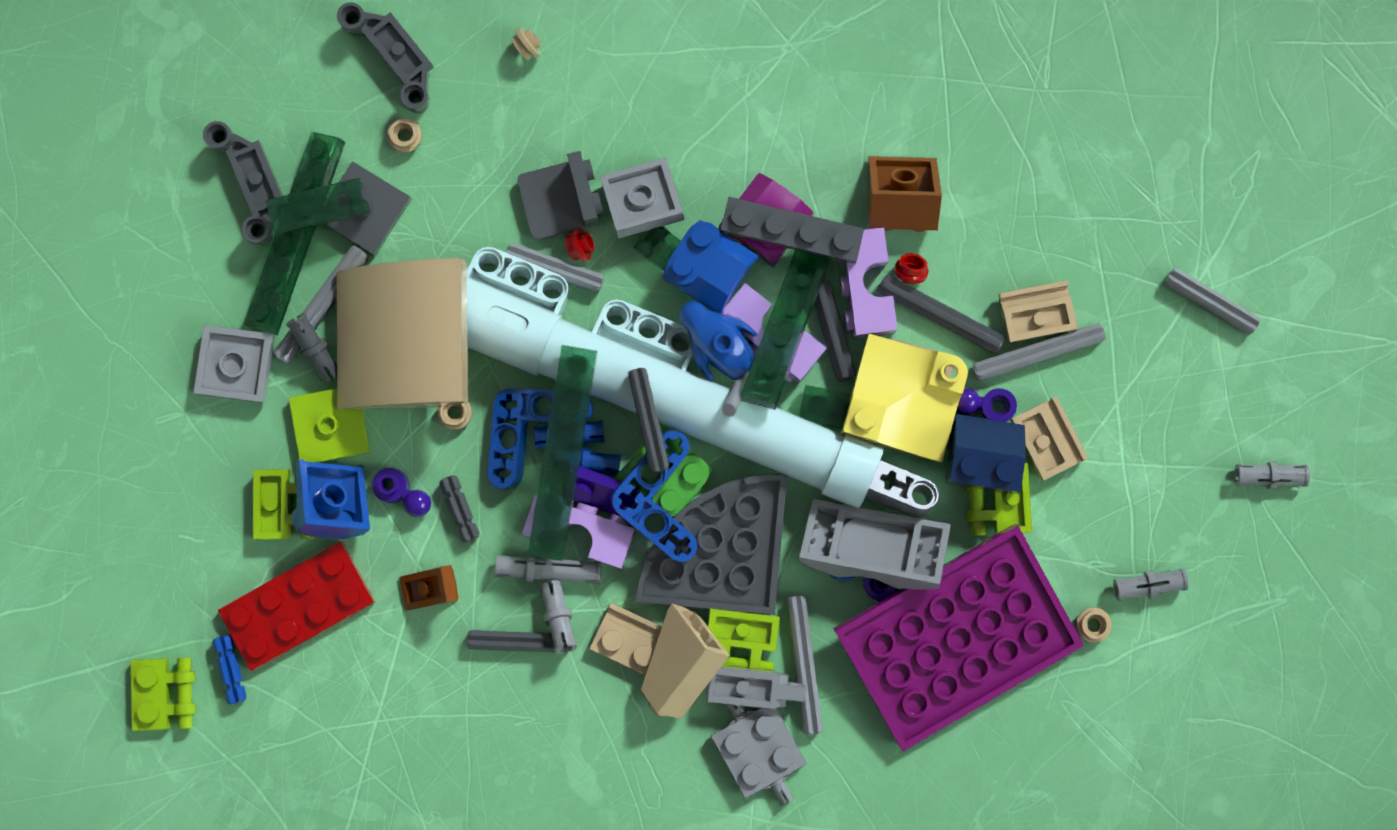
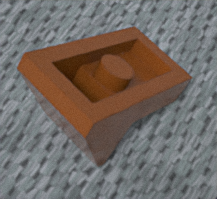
M452 565L399 577L405 611L453 602L459 598Z

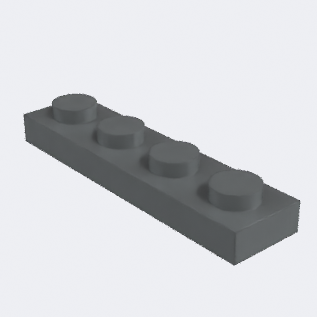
M728 197L720 232L856 264L865 228Z

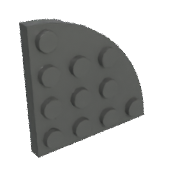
M766 474L732 480L707 491L686 505L673 518L696 538L698 544L697 552L690 560L678 562L670 558L654 544L641 572L635 602L664 605L675 604L686 607L775 615L787 475ZM672 524L668 533L659 539V542L663 544L665 538H667L676 546L673 551L674 554H677L679 551L686 553L689 549L686 546L688 538L685 536L684 539L680 540L670 533L676 529Z

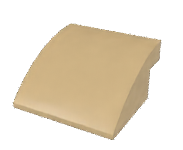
M462 258L411 260L372 264L337 271V409L442 407V404L468 403L467 262Z

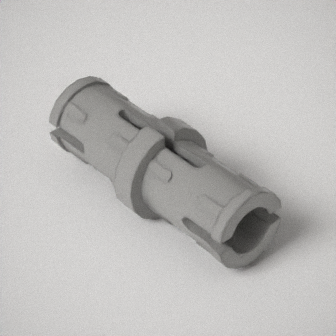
M1267 462L1266 465L1236 464L1234 481L1236 486H1266L1267 489H1277L1278 486L1307 487L1310 481L1309 467H1307L1308 465H1278L1276 462Z
M1184 569L1154 573L1151 570L1145 571L1141 576L1114 579L1113 588L1117 601L1143 596L1153 599L1157 598L1158 594L1188 590V578ZM1164 581V584L1137 588V585Z
M554 580L551 581L554 595H551L548 582L540 586L547 612L544 615L546 625L550 626L555 653L565 654L563 639L566 640L568 653L574 651L577 648V644L570 624L572 614L571 610L566 608L561 581Z

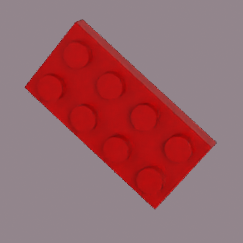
M340 541L218 609V612L249 670L254 671L376 601L346 546Z

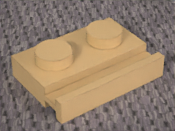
M1068 280L1003 292L998 295L1008 344L1078 329L1071 295H1069Z
M1057 396L1010 419L1011 423L1025 425L1026 453L1041 481L1088 459Z
M610 603L590 646V650L646 675L662 626Z

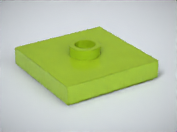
M337 388L289 397L299 459L307 462L322 463L371 453L363 409L338 410Z

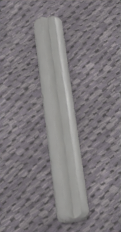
M352 246L302 312L306 313L314 330L337 301V271L362 266L367 260L368 256L358 247ZM297 319V325L299 326L300 330H303L302 325ZM290 330L274 350V355L287 364L291 363L301 349V346Z
M1097 323L976 362L973 365V372L977 381L989 379L1103 342L1106 339L1103 326Z
M802 595L791 596L787 598L796 677L797 683L805 684L806 686L804 702L800 701L803 731L807 735L818 734L822 732L823 728L806 598Z

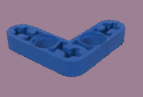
M512 388L500 391L495 397L487 471L490 483L496 488L510 490L517 487L522 481L528 422L584 424L591 418L593 413V404L590 398L571 391ZM542 397H547L551 402L550 411L545 416L538 415L536 411V404ZM517 401V408H512L511 410L506 408V402ZM577 402V404L582 405L581 411H577L575 414L561 410V404L575 405ZM504 419L516 420V425L503 423ZM512 430L516 436L515 443L511 448L505 449L501 443L502 435L505 431ZM501 453L513 455V460L500 458ZM500 470H511L510 477L504 479L499 476Z
M669 430L662 433L663 442L667 438L675 440L678 437L680 439L678 447L681 451L679 454L671 452L667 456L668 462H671L668 469L660 471L659 478L654 483H645L640 476L642 467L648 464L645 453L614 489L611 495V505L621 517L670 558L678 562H685L693 558L697 552L698 544L696 538L651 500L653 495L689 452L690 445L687 437L679 431ZM634 477L638 485L648 489V492L643 496L642 492L638 491L633 497V501L636 503L633 508L626 506L622 510L619 507L622 503L619 495L622 492L627 495L632 492L635 486L629 484V482ZM651 513H658L663 517L664 524L659 532L650 533L645 529V519ZM672 524L676 529L670 533L680 540L684 539L685 536L688 538L686 546L689 549L686 553L679 551L677 554H674L673 551L676 546L667 538H665L663 544L659 542V539L668 533Z

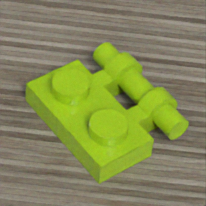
M1025 463L1020 493L1009 494L993 491L994 510H984V489L965 486V491H969L970 511L967 512V522H971L972 536L986 535L985 521H995V535L1013 524H1017L1022 533H1032L1028 463Z
M290 469L253 470V540L291 539V525H293L291 494L297 493L296 483H291ZM301 534V539H315V537Z
M710 609L708 627L729 655L730 647L751 649L750 659L728 657L722 666L774 671V662L761 660L762 650L776 652L780 617Z
M191 657L177 658V672H170V658L131 660L132 731L170 729L171 715H178V729L193 728V714H196V703H192V682H195V671H192ZM170 683H178V703L170 704Z

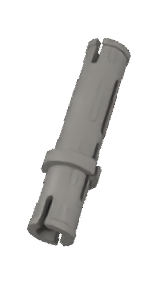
M528 554V557L497 555L495 577L526 579V582H534V579L600 584L602 562L536 558V555Z

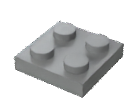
M666 158L600 176L618 239L685 220Z
M204 325L193 393L203 396L265 403L275 335Z

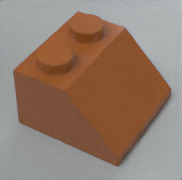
M869 156L867 189L869 229L884 227L885 231L892 229L913 230L916 232L926 230L938 231L942 192L937 158Z

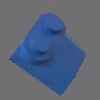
M699 220L689 228L669 258L662 278L665 282L713 311L723 314L725 306L754 262L758 261L759 256L718 231L713 224Z
M299 459L296 462L297 507L293 510L292 522L297 531L311 537L347 539L364 535L370 530L363 466L358 465L355 467L307 462L303 459Z

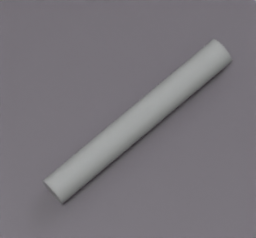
M758 359L755 360L753 367L747 373L735 380L722 407L724 415L729 417L735 415L758 365Z

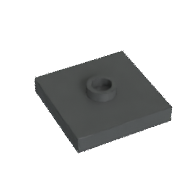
M352 161L315 219L376 256L412 198Z

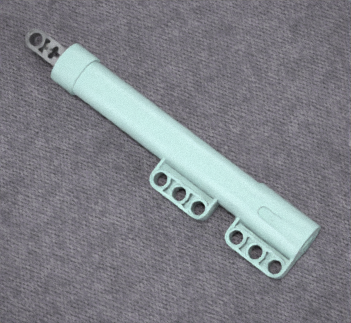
M492 247L482 248L474 255L467 269V348L534 376L541 374L635 414L637 412L628 372L632 369L643 367L647 369L659 423L815 487L821 490L822 495L856 509L860 508L864 498L909 517L921 518L927 515L938 501L939 494L934 483L881 461L883 447L847 434H839L745 394L735 415L731 417L724 415L722 407L731 389L688 371L693 359L689 334L683 325L625 301L611 300L602 308L593 331H589L562 319V314L568 300V284L564 277ZM488 263L497 267L493 272H484L480 268ZM521 276L527 278L529 282L520 286L514 284L512 280ZM553 289L560 292L561 295L558 298L551 299L546 297L544 292ZM616 315L623 318L625 322L621 325H613L607 319ZM648 328L653 330L657 336L645 338L639 332L642 329ZM678 341L683 342L689 349L683 352L676 351L671 344ZM884 480L890 482V490L884 489ZM918 492L923 494L927 500V505L917 504L913 500L912 493Z

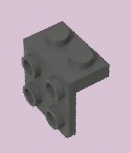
M581 151L567 154L569 162L522 173L518 176L517 181L533 239L542 240L570 233L577 227L585 229L599 225L597 214L602 213L603 209L599 193L591 194L588 181L595 178L590 159L583 161Z

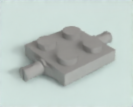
M726 704L733 719L725 728L712 734L711 737L745 799L762 789L772 788L781 806L787 804L781 790L788 802H791L794 797H792L784 780L790 773L807 763L777 709L768 708L745 711L741 705H735V709L733 705Z

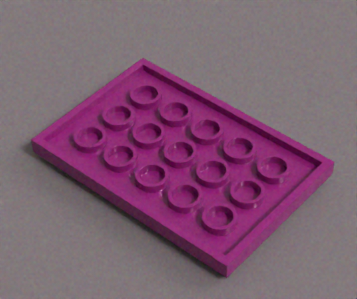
M1017 524L1011 525L944 564L938 589H901L833 628L902 751L907 750L1084 646Z

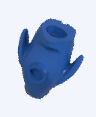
M694 300L685 303L681 307L678 316L681 324L689 334L695 363L709 380L713 381L714 378L708 368V363L731 380L739 378L753 367L757 355L740 332L744 331L751 336L757 337L758 334L750 325L738 317L713 312L702 303Z

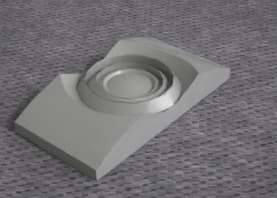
M813 499L799 562L839 578L867 577L877 579L897 589H938L940 587L951 524L866 508L856 509L849 505Z

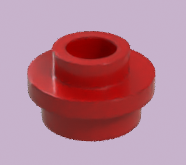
M577 227L565 237L567 251L574 261L580 259L585 262L591 259V252L594 251L595 247L589 232H584L582 228Z
M914 253L902 255L894 267L895 275L902 282L910 285L924 282L929 273L927 261L922 256Z

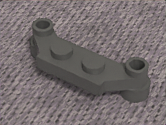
M353 2L343 4L337 12V20L343 30L352 35L365 36L404 84L400 91V99L403 105L414 113L425 112L429 106L428 80L429 72L434 68L432 63L391 12L386 16L364 12L360 5ZM358 19L355 24H350L352 20ZM422 97L418 103H412L414 98Z
M213 121L205 127L203 139L213 150L227 154L252 214L243 222L242 234L252 244L267 245L273 239V230L280 208L287 204L262 143L259 140L252 143L234 134L225 123ZM222 136H225L224 141L221 142V143H218L219 139H220ZM264 228L263 234L256 237L258 230Z

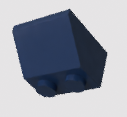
M955 414L945 483L1009 494L1020 493L1026 460L1025 425Z

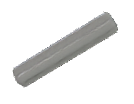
M510 243L507 247L506 253L564 277L567 283L598 293L602 288L604 282L602 274L516 243Z
M1174 268L1165 279L1166 286L1242 332L1250 335L1257 329L1260 323L1259 317L1181 270Z

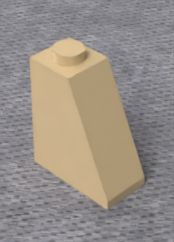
M672 604L667 611L641 688L642 693L649 701V708L658 716L682 719L730 656L696 610Z

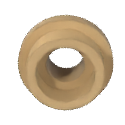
M521 27L516 29V35L511 38V41L519 53L526 60L533 56L535 58L540 56L538 48L542 44L531 29L524 31Z
M400 118L389 126L387 139L393 149L398 152L407 153L419 146L422 140V132L415 121L408 118ZM403 131L411 133L408 141L399 140V135Z
M469 402L464 404H442V407L437 408V417L444 427L451 430H459L470 422L472 408ZM452 407H459L461 409L459 418H450L449 411Z
M1087 608L1077 617V632L1081 638L1088 642H1101L1111 632V619L1100 608ZM1092 618H1095L1099 623L1098 629L1094 632L1090 631L1087 626L1088 621Z

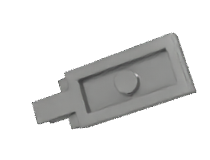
M721 666L708 683L706 701L776 709V707H785L786 700L804 702L806 686L801 683L788 682V674H780V672Z

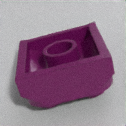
M761 173L756 175L739 198L809 216L814 214L800 198ZM729 235L739 240L745 248L758 255L759 258L773 268L788 249Z

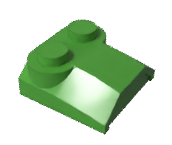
M659 423L661 433L668 431ZM667 438L664 443L668 447L666 450L667 456L671 452L680 453L681 449L678 447L680 440L678 438L675 440ZM644 444L622 470L614 475L615 478L622 481L646 453ZM689 449L687 456L653 495L651 500L671 517H675L706 483L712 468ZM645 464L640 471L641 479L645 483H654L660 475V471L651 472L649 464ZM634 477L629 482V484L639 487L638 491H641L643 496L648 492V489L638 485Z

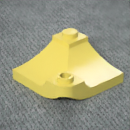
M868 334L841 434H847L881 447L942 463L958 403L963 394L968 375L965 362L955 355L941 351L926 350ZM951 366L956 370L955 378L950 379L945 376V367Z

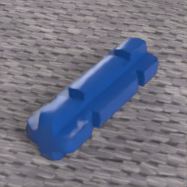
M230 635L214 638L212 646L214 654L218 653L219 658H216L222 686H226V691H224L227 704L242 702L246 700L247 696L244 686L240 685V681L243 680L237 655L232 652V649L235 648L233 639Z

